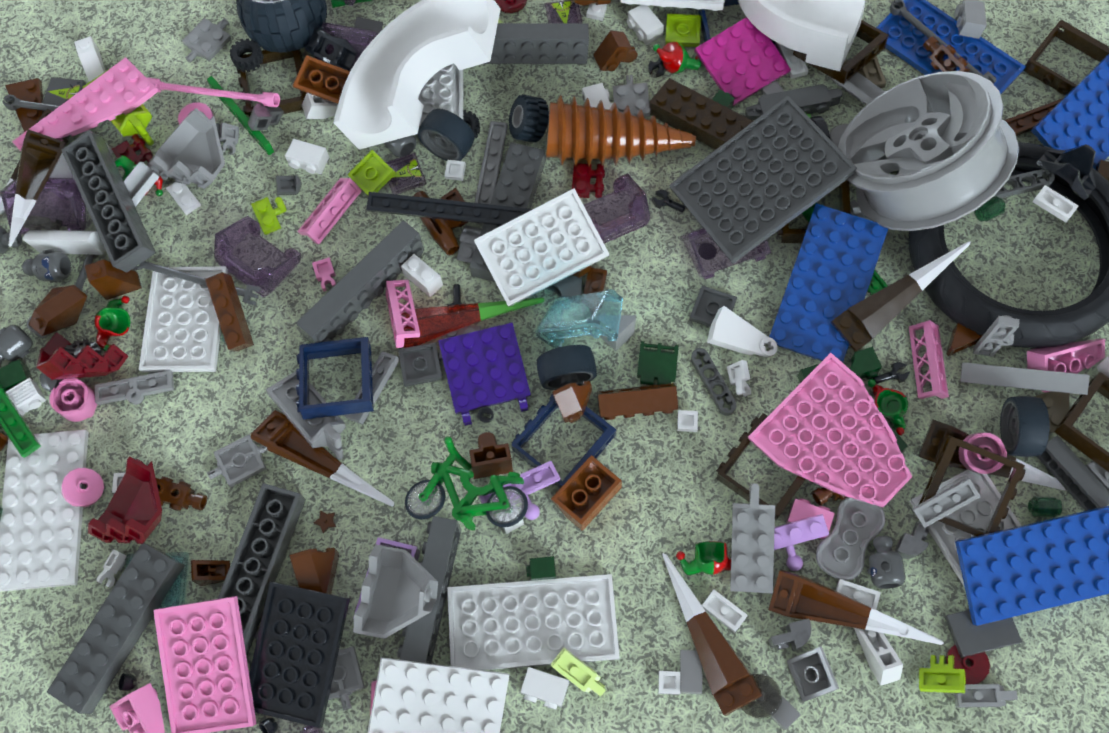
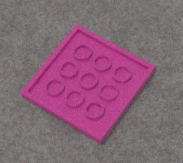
M747 17L704 42L694 50L719 89L731 94L735 98L733 107L791 71L771 39L759 31Z

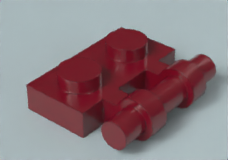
M138 134L132 136L133 144L130 145L126 140L112 148L117 158L123 155L135 164H138L140 161L145 162L146 160L149 163L153 156L151 150L145 146V141ZM140 150L141 154L137 156L135 152Z
M577 163L576 167L574 165L572 189L576 190L579 198H589L590 192H595L596 198L602 197V192H604L603 178H605L604 164L603 166H601V163L597 164L596 170H591L592 164L589 167L588 164ZM591 178H596L595 184H590Z

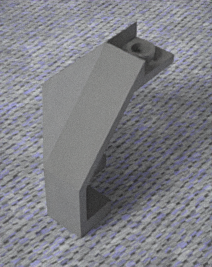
M195 108L158 149L147 166L157 172L162 179L167 180L169 177L175 179L178 183L187 185L191 182L205 189L214 181L225 165L214 116L209 119L203 112Z
M375 544L369 555L368 575L362 584L361 603L354 615L353 633L385 639L429 614L437 600L438 581L406 550Z

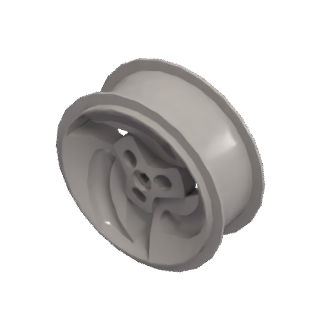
M963 71L937 72L919 76L879 95L853 118L841 136L838 148L857 167L856 173L848 178L847 181L856 186L857 203L868 219L891 230L916 231L935 228L956 221L977 210L996 195L1009 180L1017 164L1019 145L1014 130L1006 121L1002 120L1004 106L1001 94L990 80L978 74ZM899 170V173L897 175L889 174L893 171Z

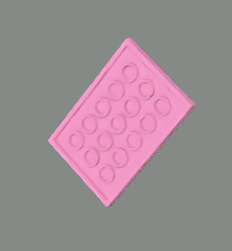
M237 596L153 610L171 733H210L256 725Z

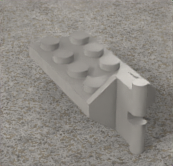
M296 371L266 389L268 396L312 448L328 446L338 460L343 459L340 433L346 428L345 423L339 416L303 420L301 413L297 412L296 401H299V396H297L296 385L299 384V380L297 379ZM309 382V405L327 403Z
M755 483L749 486V504L733 503L730 591L773 593L775 505L759 504L760 487Z

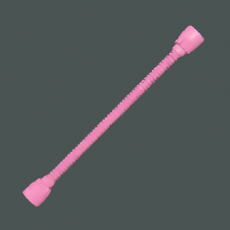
M147 77L158 89L159 93L161 90L243 99L258 101L263 106L278 107L280 103L278 93L262 92V94L258 95L170 84L161 82L157 78Z

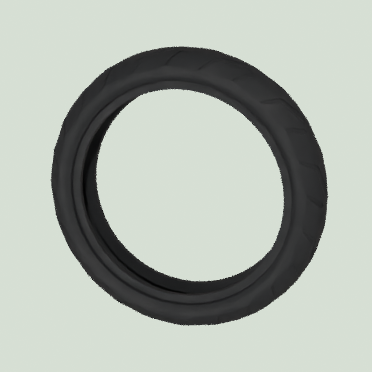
M1018 142L1017 164L1011 176L1041 170L1042 168L1036 164L1037 161L1047 150L1057 149L1038 144ZM1092 168L1096 188L1085 200L1075 194L1069 183L1058 174H1054V181L1049 186L1052 190L1078 205L1077 210L1088 222L1098 244L1100 269L1096 285L1091 294L1080 302L1065 308L1047 311H1032L1008 306L988 297L975 288L961 274L953 261L924 288L933 303L951 320L973 330L980 336H983L998 316L1007 315L1020 319L1019 327L1013 333L1014 343L1009 345L1012 347H1056L1095 333L1109 322V181ZM1026 179L1021 180L1030 183V181ZM944 225L909 231V253L915 271L949 252L945 241Z

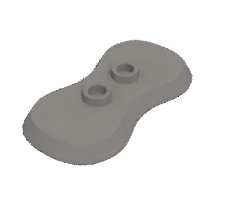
M850 497L842 500L837 510V521L833 531L817 547L816 561L819 567L836 579L849 581L856 578L863 569L865 551L869 542L884 527L885 514L883 509Z

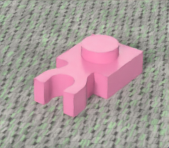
M330 257L312 263L318 282L321 281L323 291H327L326 285L328 283H331L334 287L336 283L331 277L336 275Z

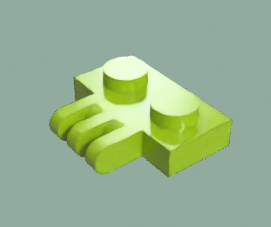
M931 655L930 668H919V690L921 692L966 693L965 670L954 669L953 655L948 656V664H945L944 655L939 656V663H936V655Z

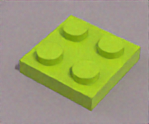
M667 14L665 45L671 42H678L683 47H698L700 45L701 15Z
M371 150L347 175L368 195L369 192H378L396 172Z

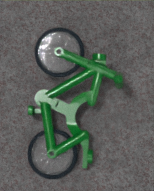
M450 436L444 439L446 448L450 453L443 463L433 462L431 473L434 475L431 480H422L414 484L405 497V508L410 516L420 520L431 518L442 509L445 503L446 495L442 486L444 482L454 507L452 509V516L454 519L461 521L469 530H475L476 527L472 521L473 517L486 515L488 520L498 527L514 526L523 519L528 509V500L522 490L512 486L503 487V485L510 483L524 484V479L516 472H509L508 476L492 475L488 485L484 487L473 486L470 483V479L474 476V473L470 471L472 466L455 448ZM456 461L463 468L452 466V464ZM450 474L460 476V481L468 492L461 501ZM491 494L487 503L472 505L477 496Z

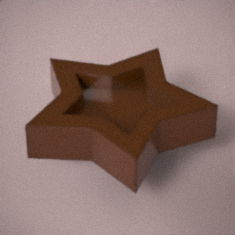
M320 510V517L314 524L321 527L323 534L328 528L336 527L333 521L335 512L326 514Z

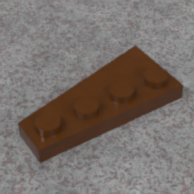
M39 78L5 85L8 94L14 95L20 100L37 103L43 102L42 82ZM22 107L15 110L24 132L34 126L44 113L43 110Z

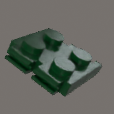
M641 341L637 378H640V384L653 385L654 380H658L657 385L675 382L679 345L666 346L662 345V343L657 345ZM644 347L657 348V350L644 349ZM661 349L674 350V352L662 351Z

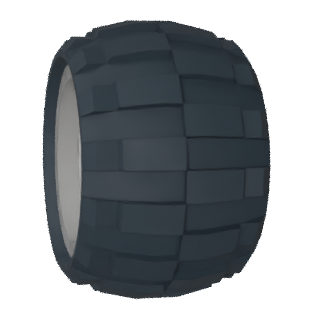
M236 0L237 14L244 31L263 50L270 52H291L302 49L308 45L314 28L324 27L326 24V0Z

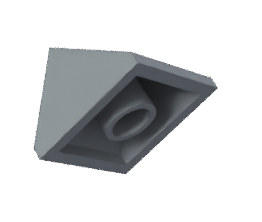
M636 315L597 316V335L617 351L634 335Z
M822 646L787 660L803 702L839 689Z

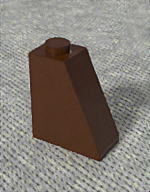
M100 260L85 265L89 283L105 300L142 288L139 275L134 270L126 273L113 267L111 261Z
M75 285L51 289L33 311L29 326L41 336H45L77 324L87 295Z
M335 547L327 548L326 552L316 548L290 555L299 587L328 594L332 593L339 560V552Z

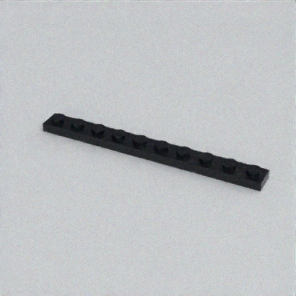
M369 192L366 208L369 212L500 226L533 210L529 208Z

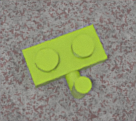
M268 197L251 204L265 235L281 229L277 215L287 210L281 197L275 199L278 206L273 209Z

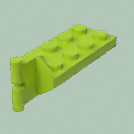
M96 77L95 79H93L92 81H90L89 83H87L86 85H84L83 88H85V87H86L87 85H89L91 82H93L94 80H96L98 77ZM143 104L126 115L122 113L115 116L116 119L111 120V123L123 137L138 134L148 146L154 144L153 139L146 131L152 115Z

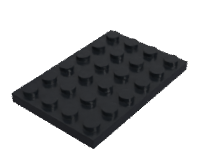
M270 582L249 673L256 713L316 728L323 727L350 598L278 582Z

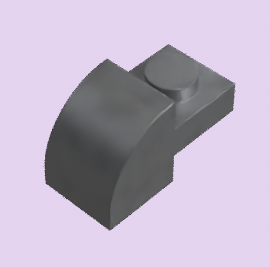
M257 103L252 110L248 125L252 131L267 130L269 125H278L284 111L280 107H265L262 103Z
M469 225L464 227L459 240L461 243L457 260L471 263L476 248L474 240L480 236L482 228Z
M917 521L911 535L904 533L900 537L895 551L903 559H911L918 556L929 545V543L924 542L929 529H926L927 527L924 528L920 521Z
M810 619L789 623L786 626L787 633L772 636L768 639L770 648L776 647L777 650L788 648L789 643H791L793 651L800 649L808 642L811 636Z

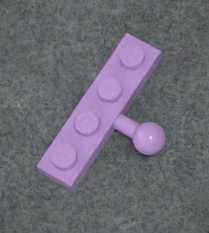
M552 461L520 474V477L524 479V484L510 483L503 485V487H517L525 493L528 500V509L525 517L529 520L536 519L540 514V510L536 504L531 503L528 495L560 481V476ZM505 491L510 503L521 499L524 505L519 493ZM491 494L478 496L481 504L487 503ZM495 496L492 502H499L498 497Z
M823 514L774 528V550L786 548L788 554L786 565L791 571H798L803 566L802 558L796 555L793 545L829 535Z

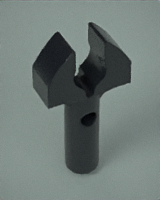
M660 57L657 62L650 61L648 64L649 74L651 75L653 70L658 67L656 77L664 75L666 69Z
M658 190L655 195L663 199L659 200L652 197L653 204L659 209L662 206H669L682 213L685 211L684 205L669 199V192L666 190Z
M454 284L453 303L447 304V310L450 316L454 318V310L458 306L460 317L462 318L467 312V306L461 303L460 285Z
M896 362L891 365L892 370L890 372L878 375L873 380L876 381V384L891 379H896L901 383L907 379L910 371L904 374L897 373L898 370L904 369L907 365Z

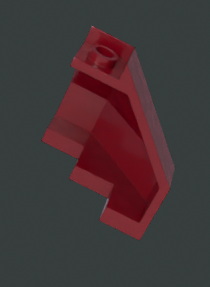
M56 332L47 344L41 348L36 368L51 380L100 377L118 371L129 356L115 344H112L103 356L87 345L74 358L64 349L66 345H71V343Z
M128 457L126 473L104 513L98 520L93 518L88 523V534L105 543H111L113 540H116L118 543H130L132 540H135L137 544H143L162 518V506L152 461L146 466L141 460Z

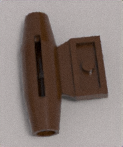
M457 188L441 197L444 200L465 202ZM419 191L413 195L415 197L430 198L424 191ZM419 217L432 239L447 255H453L459 250V245L452 228H461L468 222Z

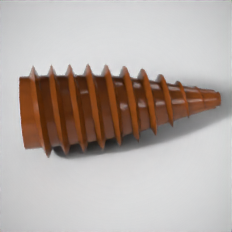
M561 95L556 103L550 102L546 157L559 158L561 165H563L566 158H572L575 167L579 159H586L588 167L593 159H599L601 166H603L606 159L612 158L616 166L619 158L626 157L630 164L632 157L640 155L642 161H644L645 156L654 153L657 157L660 152H670L671 150L695 146L696 136L692 135V133L668 127L667 123L664 125L657 123L654 115L650 120L644 118L642 110H639L637 115L634 116L631 114L628 105L623 112H619L615 102L608 110L604 108L602 100L599 101L597 107H592L588 98L583 105H578L574 96L570 104H566Z

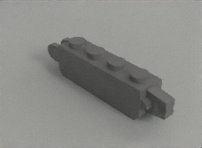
M820 84L762 95L756 105L746 108L745 114L747 118L756 120L786 96H789L804 113L821 114L829 111L830 107L840 103L843 91L837 88L828 90L826 85Z

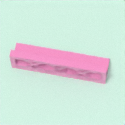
M340 178L297 232L300 235L308 236L314 243L320 244L362 190L351 178Z
M409 280L386 281L385 295L396 348L404 347V338L420 337ZM405 286V290L402 292L395 289V287ZM402 298L408 301V303L403 305L398 301ZM407 312L411 316L407 319L401 316V314ZM408 325L414 328V331H404V328Z
M931 320L909 326L918 398L924 399L932 396H937L941 399L948 398L939 326ZM924 328L923 336L920 340L917 339L915 331ZM924 345L927 351L921 358L918 355V351ZM924 363H927L929 370L924 376L921 374L920 369ZM928 380L931 382L932 391L924 393L923 386Z

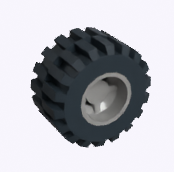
M525 94L519 95L515 99L509 114V129L514 139L533 143L541 140L547 129L549 118L546 100Z

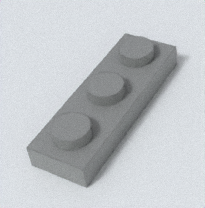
M966 478L917 505L912 510L925 528L981 496L970 478Z

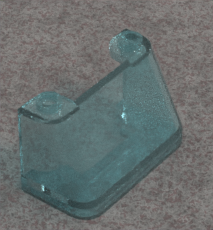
M612 289L571 297H558V299L553 301L537 326L536 336L552 348L562 347L565 338L591 335L595 339L599 338V335L607 336L608 341H617L623 297Z

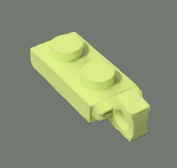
M563 648L552 661L551 666L583 692L589 693L593 690L601 697L606 691L605 686L599 682L600 676L597 672L566 648Z

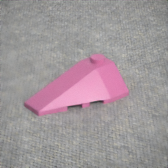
M1105 339L1078 341L1056 347L1028 350L1027 369L1078 374L1083 369H1089L1105 358Z
M151 683L133 691L109 706L123 731L128 729L130 733H165L160 701Z

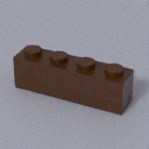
M222 272L206 278L208 290L228 350L240 351L253 346L254 343L232 276Z
M674 383L597 391L599 415L601 418L604 417V420H612L616 418L615 416L622 415L624 418L635 417V414L643 413L644 416L654 415V412L662 411L663 414H668L678 409L677 387Z

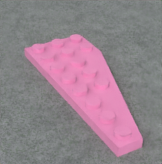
M125 57L29 130L63 141L62 138L71 135L73 137L97 127L100 122L116 119L115 116L122 113L125 115L131 113L159 91ZM26 132L12 141L20 151Z

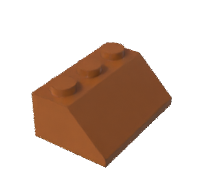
M306 55L293 87L338 104L350 71Z
M591 455L551 500L567 519L583 531L622 488V480Z

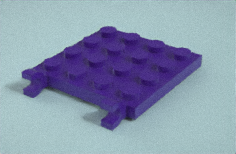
M513 322L438 340L455 413L462 414L465 426L472 425L469 411L517 399L521 412L529 411L526 397L531 396Z

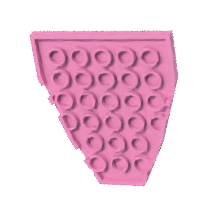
M832 353L748 436V439L777 466L837 494L882 508L912 478L910 470L905 464V458L897 445V439L882 413L877 409L874 399L867 392L862 379Z

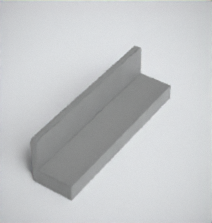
M856 73L850 80H846L844 85L829 77L834 83L865 105H868L885 92L860 73Z
M142 161L135 166L124 180V184L135 207L159 178V174Z

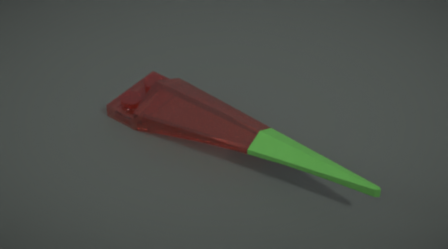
M544 298L524 299L511 307H508L506 301L415 309L420 337L404 338V347L402 348L418 346L476 322L543 303ZM407 312L401 314V316L407 319L411 316ZM407 325L404 331H414V328Z

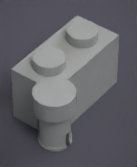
M963 0L961 5H957L954 18L958 19L959 35L980 38L987 26L985 3L983 1Z

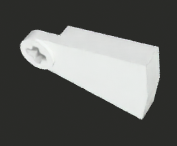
M723 306L718 309L710 327L707 343L750 356L756 354L767 358L777 352V343L774 339L766 336L727 307ZM768 344V348H770V350L766 351V347L764 345Z

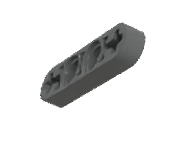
M1041 169L1010 176L1006 183L1012 185L1013 189L1007 190L1003 185L990 200L1040 190L1045 185L1049 187L1054 181V174ZM1026 179L1030 181L1031 186H1025L1021 180Z
M703 348L695 349L691 355V362L713 402L722 415H732L736 409L735 399L708 352ZM697 354H699L700 356H704L703 363L705 365L703 367L701 360H696ZM707 369L712 370L714 376L707 378L703 372ZM714 386H721L723 393L716 394L712 388ZM725 395H727V397H725L726 404H731L730 410H728V408H723L724 401L722 398Z

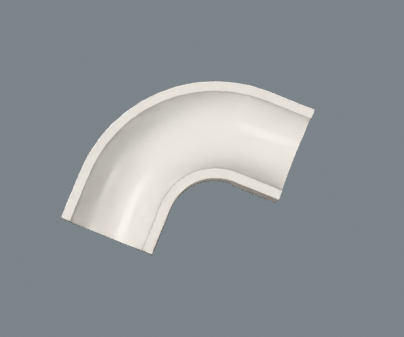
M421 0L401 13L370 42L354 64L344 84L333 123L359 150L418 134L424 107L418 100V97L426 82L439 70L453 63L459 70L490 62L500 14V8L495 0Z
M738 0L745 16L767 37L792 50L807 54L806 63L840 72L860 27L866 0Z

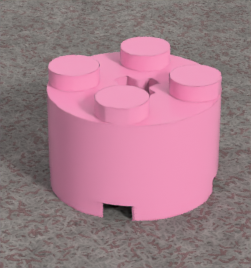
M77 378L62 380L56 389L53 388L50 393L49 399L52 408L69 421H83L91 418L95 413L97 404L95 403L94 390Z
M974 433L963 440L1007 457L1004 444L994 434ZM962 447L959 448L960 462L972 472L989 474L999 470L1004 465Z

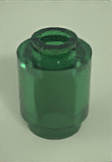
M994 196L975 210L974 214L980 222H987L1005 212V202L1003 199Z
M1033 496L1028 502V510L1034 517L1054 518L1061 515L1062 502L1055 497Z

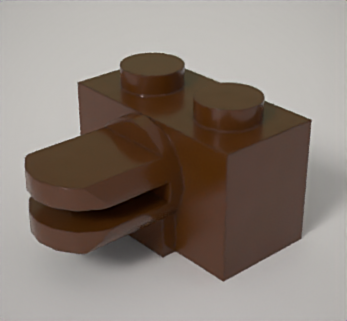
M610 30L593 56L601 71H615L621 62L630 63L635 61L638 53L635 47L630 45L624 32Z
M490 432L479 435L478 449L469 450L474 479L513 472L509 444L497 445L496 437Z

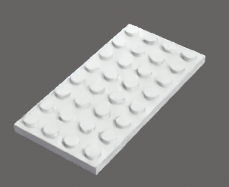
M87 430L34 434L41 447L25 458L21 457L8 437L0 518V592L77 585L83 507L72 506L66 502L62 496L61 485L64 477L70 471L77 468H86ZM80 484V488L84 489L85 484Z
M612 574L448 587L450 663L453 667L493 670L551 665L563 648H566L582 662L620 659Z

